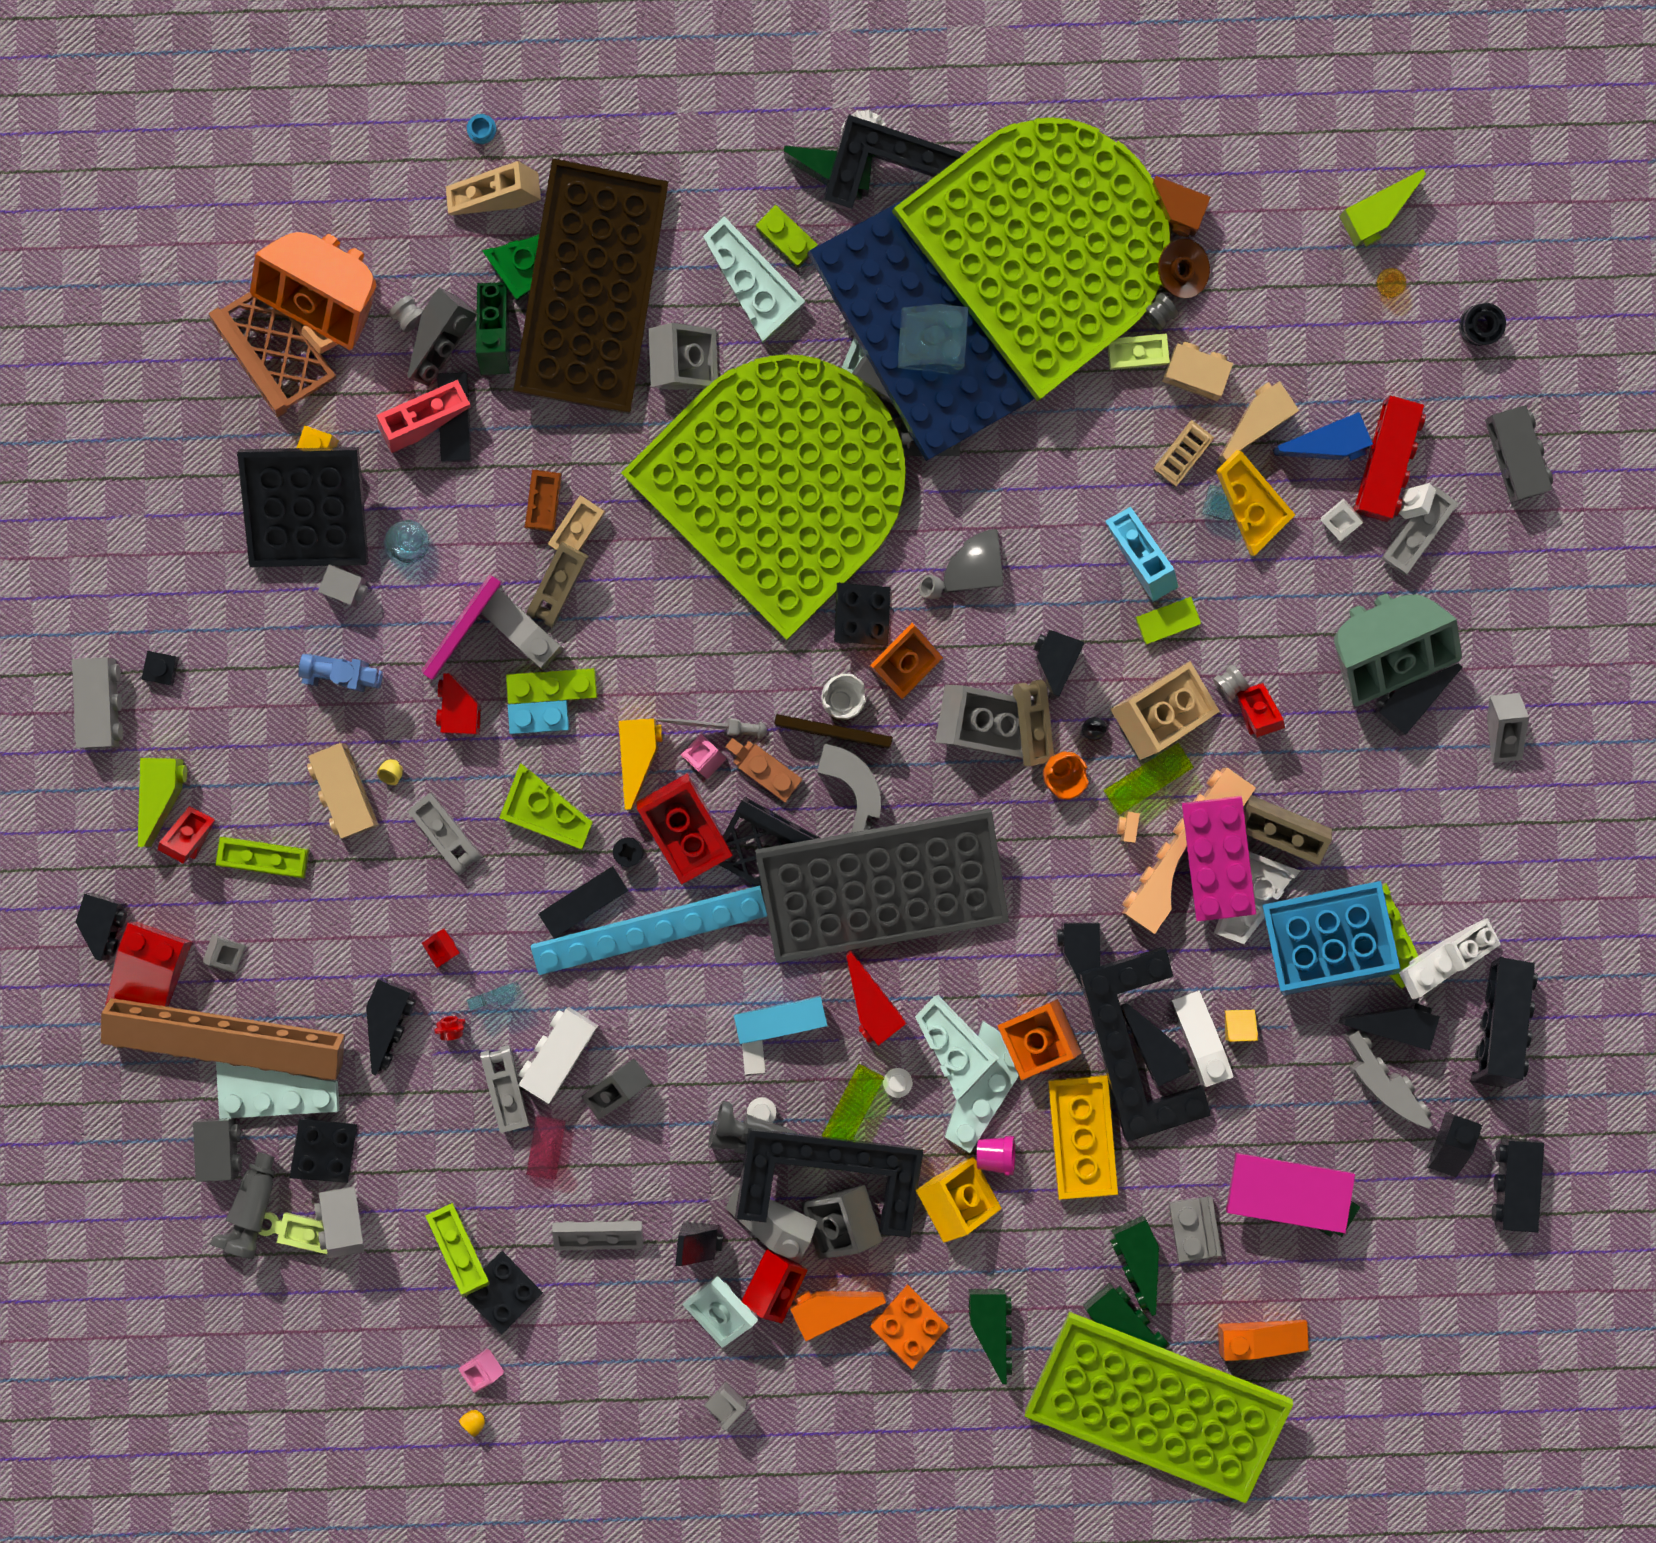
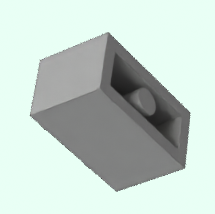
M355 1186L320 1192V1203H316L314 1206L316 1220L323 1221L324 1231L318 1232L321 1250L327 1249L329 1259L365 1252Z

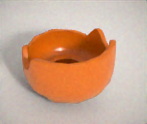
M1060 752L1050 757L1044 767L1043 778L1045 785L1059 799L1071 800L1076 798L1088 787L1089 781L1086 776V769L1088 767L1083 759L1074 752Z

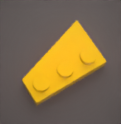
M1236 450L1216 470V473L1250 555L1255 556L1295 516V513L1243 452Z

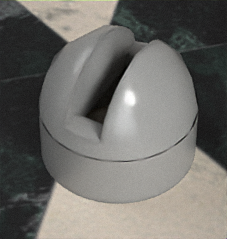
M930 574L923 577L919 585L920 595L931 600L940 598L942 590L945 589L944 582Z

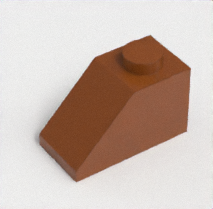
M1155 176L1152 184L1159 198L1158 202L1165 219H1168L1169 227L1173 228L1172 231L1179 236H1195L1211 197Z

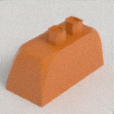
M302 232L290 233L278 238L255 254L250 287L251 295L344 348L352 350L367 322L376 289V280L368 267L363 263L364 253L356 248L350 249L347 253L340 250L338 238L331 234H327L321 239L315 235Z

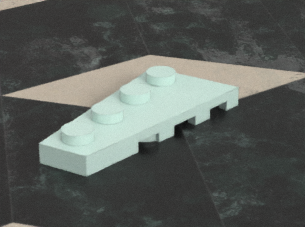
M216 1062L219 1119L340 1111L338 1081L322 1080L307 1075H291L287 1072L274 1070L264 1071L255 1067L232 1066L229 1063Z

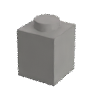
M328 565L318 592L357 607L358 602L362 603L366 597L368 586H365L367 580Z

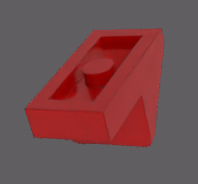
M1264 683L1249 687L1247 690L1239 691L1236 694L1250 735L1255 734L1256 737H1260L1285 728L1284 719Z
M189 806L159 842L157 850L183 864L189 857L195 859L213 827L215 819Z

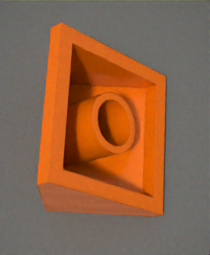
M911 623L870 665V669L893 692L903 699L943 657L920 630Z

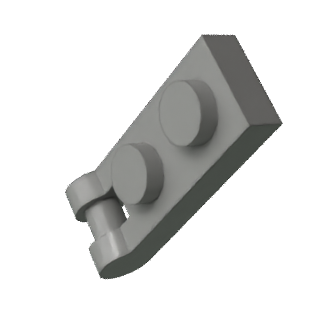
M433 793L426 795L407 811L458 875L464 873L470 863L473 861L477 862L483 857ZM461 845L466 852L457 858L453 851Z
M502 1046L501 1050L494 1052L490 1050L481 1052V1060L500 1133L529 1126L530 1122L521 1086H519L511 1046ZM503 1062L505 1070L495 1072L494 1064Z

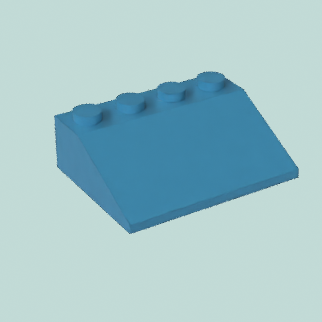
M1381 881L1263 904L1279 988L1283 996L1399 974L1401 971Z

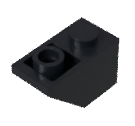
M86 893L81 902L76 924L94 958L99 961L109 960L110 956L115 954L119 940L116 939L118 929L123 927L127 918V911H125L126 903L95 893Z

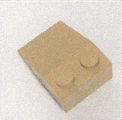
M1191 661L1110 709L1140 760L1160 752L1220 712Z

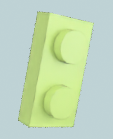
M1167 333L1117 338L1108 345L1110 370L1168 365L1170 360Z

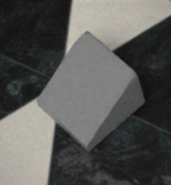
M212 934L203 962L208 966L236 973L246 945Z

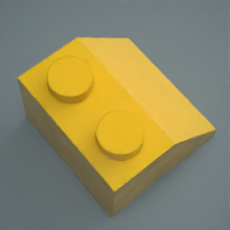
M974 1156L933 1177L916 1190L943 1243L968 1235L1002 1209L983 1172L977 1169V1161Z

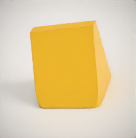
M1254 1009L1225 1010V1040L1229 1042L1258 1041Z

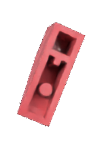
M457 379L376 415L378 427L391 453H394L420 441L471 407V404Z

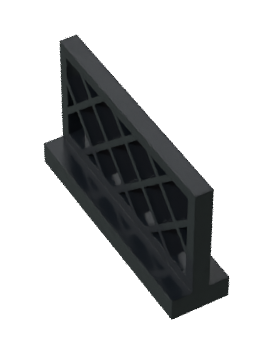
M744 797L723 834V838L728 846L736 844L740 860L733 862L725 860L718 865L756 886L760 885L762 888L760 875L755 877L750 874L746 862L755 860L756 855L744 858L740 842L755 838L758 849H762L760 836L767 834L777 837L779 845H783L782 840L790 844L821 837L755 801ZM739 818L751 823L754 834L738 838L735 825ZM757 827L763 829L764 831L758 833ZM732 833L734 840L727 842L729 836ZM742 864L743 870L735 865Z

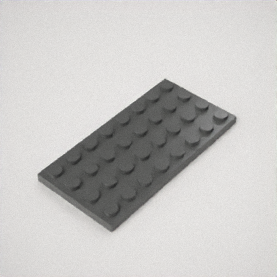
M991 808L755 850L776 963L1009 922Z

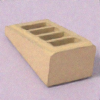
M1191 420L1153 470L1176 487L1213 441L1214 437ZM1190 432L1203 442L1201 446L1189 438L1187 434ZM1181 442L1195 451L1193 456L1179 446ZM1175 451L1188 461L1187 464H1182L1172 456V453ZM1165 462L1171 463L1180 470V473L1176 475L1164 465Z

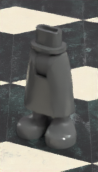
M722 1101L717 1120H714L710 1131L708 1148L714 1150L728 1148L735 1150L734 1153L744 1154L748 1128L798 1133L746 1114L744 1121L740 1122L734 1118L732 1104Z
M258 1152L255 1163L249 1164V1168L252 1169L245 1172L233 1205L226 1218V1221L234 1224V1227L228 1234H218L212 1237L210 1245L224 1249L225 1252L232 1255L254 1259L258 1232L262 1231L263 1220L273 1186L275 1171L271 1169L275 1159L274 1156Z

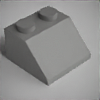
M668 323L648 329L651 387L669 390L705 389L718 378L716 329L679 323Z

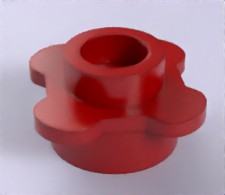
M456 1016L444 1017L436 1023L437 1028L434 1031L436 1034H439L441 1040H455L463 1036V1025L466 1022L465 1019H458Z

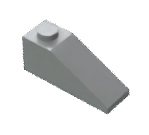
M499 589L481 612L543 670L564 649Z
M738 1184L725 1208L734 1217L740 1186ZM771 1199L769 1201L766 1222L739 1220L771 1251L797 1263H800L818 1222Z

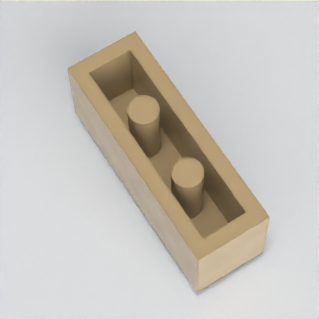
M339 743L309 755L310 763L307 764V768L312 779L318 780L321 791H318V796L323 807L329 808L332 816L329 819V823L335 835L339 834L341 839H346L379 826L347 744Z

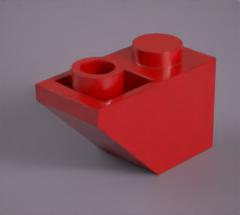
M443 673V680L438 681V697H442V709H437L436 726L441 727V733L480 735L481 705L454 675Z

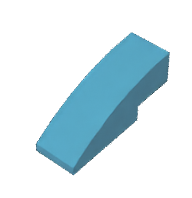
M821 996L734 1015L740 1044L827 1026Z

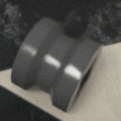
M1159 293L1155 297V302L1148 305L1147 311L1144 313L1148 321L1160 331L1166 327L1168 320L1179 316V311L1174 303L1163 293Z

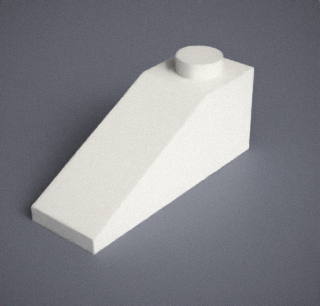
M1198 990L1171 1000L1200 1084L1208 1087L1233 1078L1234 1076L1223 1045L1200 991Z

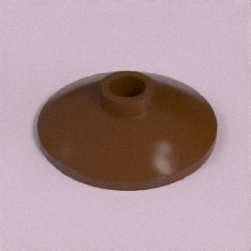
M1178 239L1172 241L1163 249L1158 261V274L1163 287L1172 296L1181 299L1194 297L1205 288L1210 275V264L1206 252L1197 242L1190 239Z

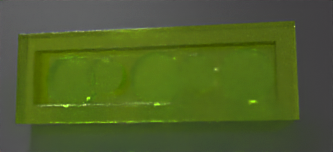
M1176 743L1102 791L1117 814L1121 815L1194 768L1180 744Z
M858 1063L821 1136L853 1140L885 1076Z

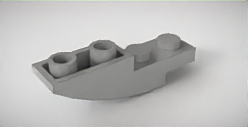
M1351 1029L1343 1034V1037L1358 1059L1349 1068L1368 1092L1387 1108L1403 1118L1427 1129L1433 1126L1428 1119L1432 1116L1423 1101L1418 1102L1412 1094L1415 1091V1087L1406 1075L1402 1077L1395 1072L1389 1076L1386 1075L1390 1071L1381 1057L1376 1059L1370 1049L1374 1046L1366 1033L1362 1032L1360 1034L1359 1031Z

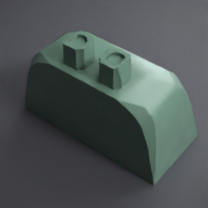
M1386 593L1376 598L1374 601L1375 607L1366 611L1360 605L1350 609V619L1339 628L1334 636V643L1341 674L1353 705L1358 707L1459 662L1462 658L1457 619L1438 603L1416 594L1399 596L1393 599Z

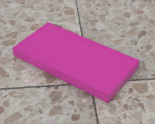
M490 574L487 576L422 668V673L431 680L437 676L497 591L501 581Z
M1235 1152L1226 1212L1346 1233L1355 1174Z

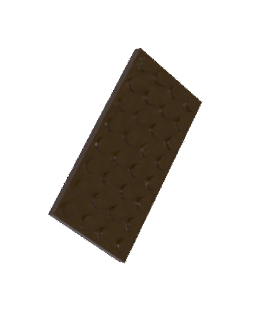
M552 158L513 393L630 414L669 181Z

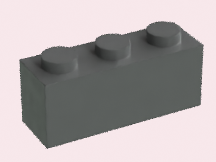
M1524 405L1497 413L1485 419L1510 503L1541 495L1552 490L1553 476L1550 469L1545 467L1542 457L1544 456V447L1541 440L1536 438L1534 432L1536 427L1533 413L1528 411L1527 406Z

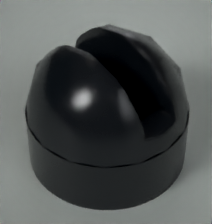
M1098 717L1088 718L1082 725V733L1088 740H1099L1106 733V724ZM1088 725L1102 726V732L1087 731Z

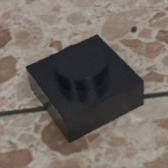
M147 651L141 679L173 686L179 657Z

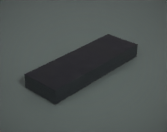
M467 372L437 373L438 388L458 379L469 401ZM468 408L439 427L442 463L472 462L470 413Z
M612 866L539 912L538 915L552 937L556 938L628 892L629 889L615 867Z

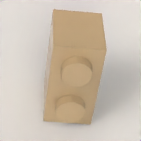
M1183 342V345L1178 343L1173 349L1170 363L1167 366L1162 382L1218 401L1222 397L1233 363L1227 361L1228 358L1220 353L1211 352L1209 355L1199 351L1200 347L1195 344Z

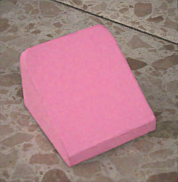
M702 734L681 754L706 779L710 778L727 759Z
M489 1349L481 1352L458 1368L474 1393L492 1384L504 1373V1370Z

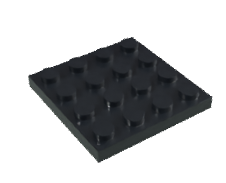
M359 447L238 450L237 457L249 567L349 566L368 564Z

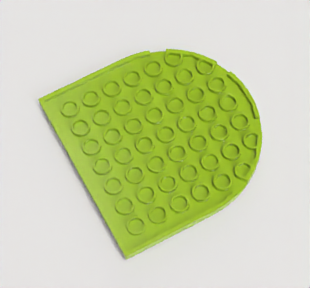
M1054 117L1035 118L1032 121L1014 123L994 132L892 210V213L1036 401L1048 394L1120 337L1147 311L1146 308L1152 304L1151 302L1162 285L1158 274V261L1163 249L1170 243L1168 219H1165L1158 202L1159 198L1152 184L1154 180L1140 160L1124 144L1119 141L1115 142L1110 137L1100 133V129L1083 122Z
M787 354L754 359V361L728 370L715 379L621 474L788 640L836 593L837 583H846L883 544L897 519L902 504L906 471L904 451L898 430L889 411L872 389L864 385L849 371L818 358Z

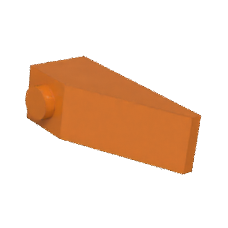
M808 1290L795 1296L790 1310L805 1341H808L885 1304L886 1297L883 1292L816 1291L810 1294Z
M1307 1320L1218 1324L1219 1354L1224 1361L1252 1360L1309 1351Z

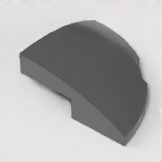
M997 529L976 534L963 543L964 546L948 563L944 575L945 589H943V593L1003 587Z

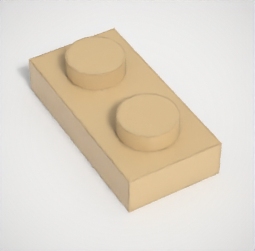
M580 495L548 542V545L557 550L559 545L564 542L580 551L606 512Z

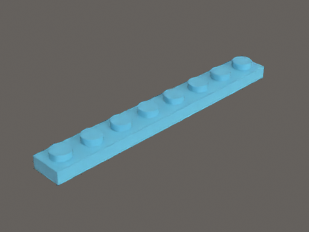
M759 885L531 944V951L538 974L542 975L767 917L766 906Z

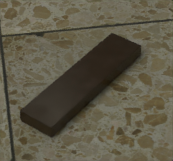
M776 714L774 725L779 728L886 749L891 747L893 738L892 736Z

